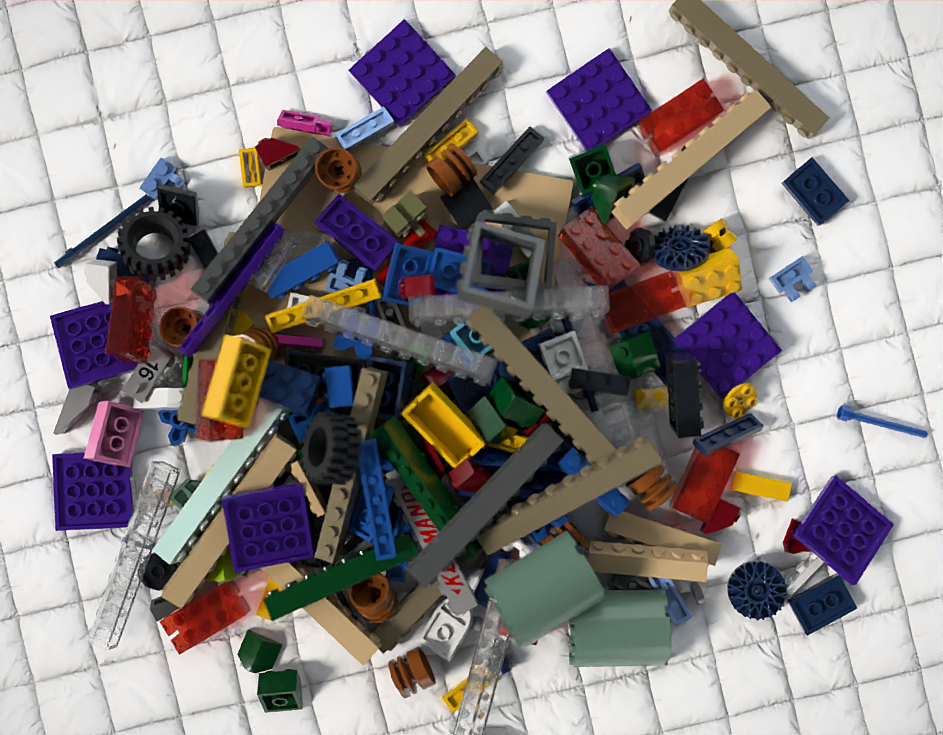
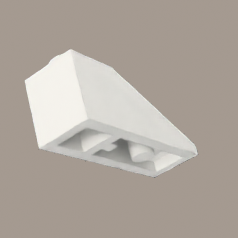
M153 388L143 403L134 399L133 409L178 410L182 405L184 388Z

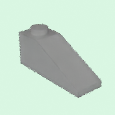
M88 384L75 389H69L53 434H64L100 400L101 387L95 384Z

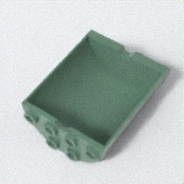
M567 531L484 580L488 586L485 588V591L490 599L495 598L497 604L494 606L518 648L529 646L606 599L605 592L585 556L580 553L576 542Z
M664 589L604 591L606 599L569 621V647L571 651L569 653V664L573 665V667L666 666L668 661H670L671 626L670 617H667L668 601Z

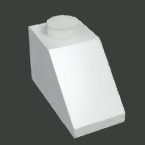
M94 259L85 263L84 275L89 287L105 304H110L117 300V262Z

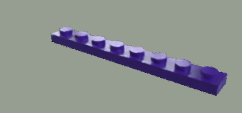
M274 222L271 224L178 348L183 354L190 358L192 354L198 352L201 342L204 338L209 337L216 322L221 321L227 307L233 305L236 295L247 286L248 279L259 270L260 263L271 254V249L275 243H278L283 238L285 229Z

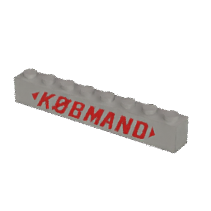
M393 470L385 474L387 477L385 482L395 487L394 493L396 496L393 498L397 506L402 507L404 511L402 516L406 524L411 525L413 529L411 534L415 542H420L422 546L421 552L439 531L397 471ZM456 557L451 560V566L446 571L442 570L437 577L440 582L438 588L441 594H446L449 600L447 602L451 613L455 612L456 616H459L478 606L479 602Z

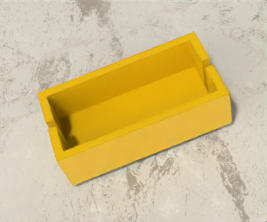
M433 382L411 401L401 413L431 445H434L435 449L453 468L459 465L465 458L469 459L470 455L473 456L486 443V440L481 435L482 432Z

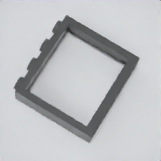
M490 210L480 212L476 218V221L548 230L544 282H538L536 294L547 295L552 291L557 222H551V219L548 218L536 220L526 215L514 217L511 213L499 215L494 214ZM479 236L470 286L524 292L526 280L480 275L484 237Z
M476 221L474 227L469 228L467 239L470 241L469 245L466 244L463 253L466 260L462 262L459 273L463 275L462 279L458 280L456 290L459 291L457 300L528 318L534 309L545 240ZM479 236L532 251L523 301L469 287Z

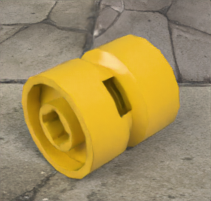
M720 218L702 232V234L708 235V240L712 241L711 246L716 252L728 248L738 240L732 230H727L728 225L723 218Z

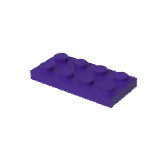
M340 194L334 198L314 222L317 227L374 272L394 250L395 242L399 243L395 237Z

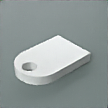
M571 331L538 344L547 372L560 387L570 394L581 391L582 389H570L568 386L572 368L588 370L576 332Z
M447 598L437 606L418 640L446 661H451L472 625L473 612L471 609L456 616L455 612L451 613L447 605L449 600Z

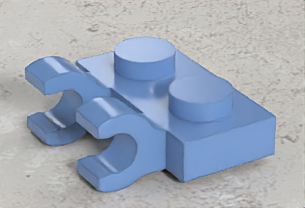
M160 157L139 189L153 199L158 200L157 187L159 184L168 185L172 181L182 188L186 181L176 175L179 169Z
M803 256L769 277L779 294L785 291L790 302L800 297L797 290L793 287L797 282L801 281L806 292L816 287L815 282L809 276L813 270Z
M342 259L339 262L337 272H330L325 290L334 293L364 283L363 280L368 269L360 266L356 272L355 279L345 276L350 262Z

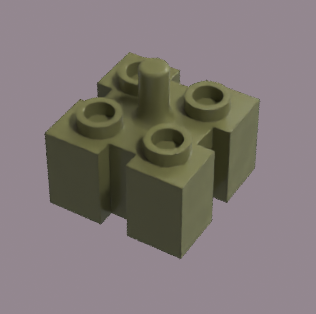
M411 189L394 206H391L381 215L385 223L399 238L402 236L404 238L407 237L413 230L420 237L426 233L420 224L423 220L427 219V207Z

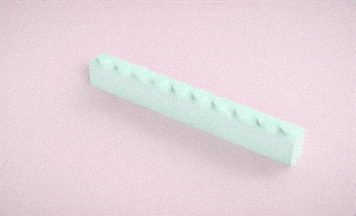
M261 401L254 409L249 428L242 426L152 549L168 564L180 563L186 557L187 553L185 552L197 542L199 533L208 527L209 519L212 515L214 516L220 510L221 497L232 494L231 489L242 480L244 471L253 465L255 456L258 452L263 451L267 445L266 441L277 432V426L281 420L283 421L288 417L289 411Z

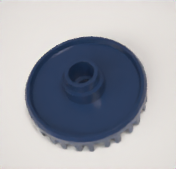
M674 225V228L669 227V232L666 233L663 228L662 232H658V236L654 235L655 250L652 259L657 265L666 270L689 271L702 265L709 257L710 240H708V235H705V233L701 234V230L696 229V227H694L693 231H690L689 225L686 227L682 225L681 230H677V226Z
M748 561L739 565L731 573L727 583L728 598L734 609L745 618H753L757 621L759 619L765 620L764 618L767 617L772 618V615L775 616L777 611H781V607L785 605V599L787 600L786 594L788 592L786 590L787 584L781 573L774 566L763 561ZM759 587L760 591L754 593V588Z

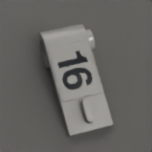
M154 341L142 357L122 392L143 403L163 370L174 365L176 358H174L175 353Z

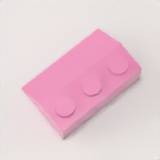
M111 401L99 402L84 458L101 463L130 467L144 411Z

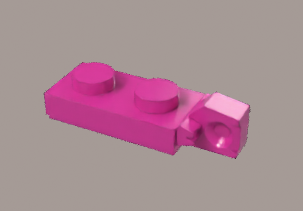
M282 110L277 119V126L286 129H298L304 132L320 133L321 135H330L332 132V121L321 120L316 115Z
M272 334L278 347H281L283 344H289L291 348H300V345H306L308 349L319 350L320 347L325 346L326 341L325 338Z

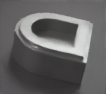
M697 582L690 584L697 605L705 604L701 587Z

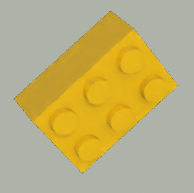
M731 248L709 254L707 260L695 269L676 271L679 297L687 308L727 296L730 293L742 291L740 261Z

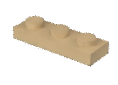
M301 459L290 464L293 476L303 485L304 496L308 497L312 512L316 513L318 517L325 514L327 504L317 485L315 486L314 482H310V479L306 478V472H303L302 468L304 464L301 463Z

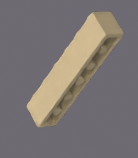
M625 510L619 516H611L607 512L602 526L606 530V534L617 537V535L625 537L624 540L632 543L636 541L643 542V546L707 551L708 566L709 564L716 565L722 546L716 540Z
M590 541L588 563L594 572L706 582L708 553L701 550Z

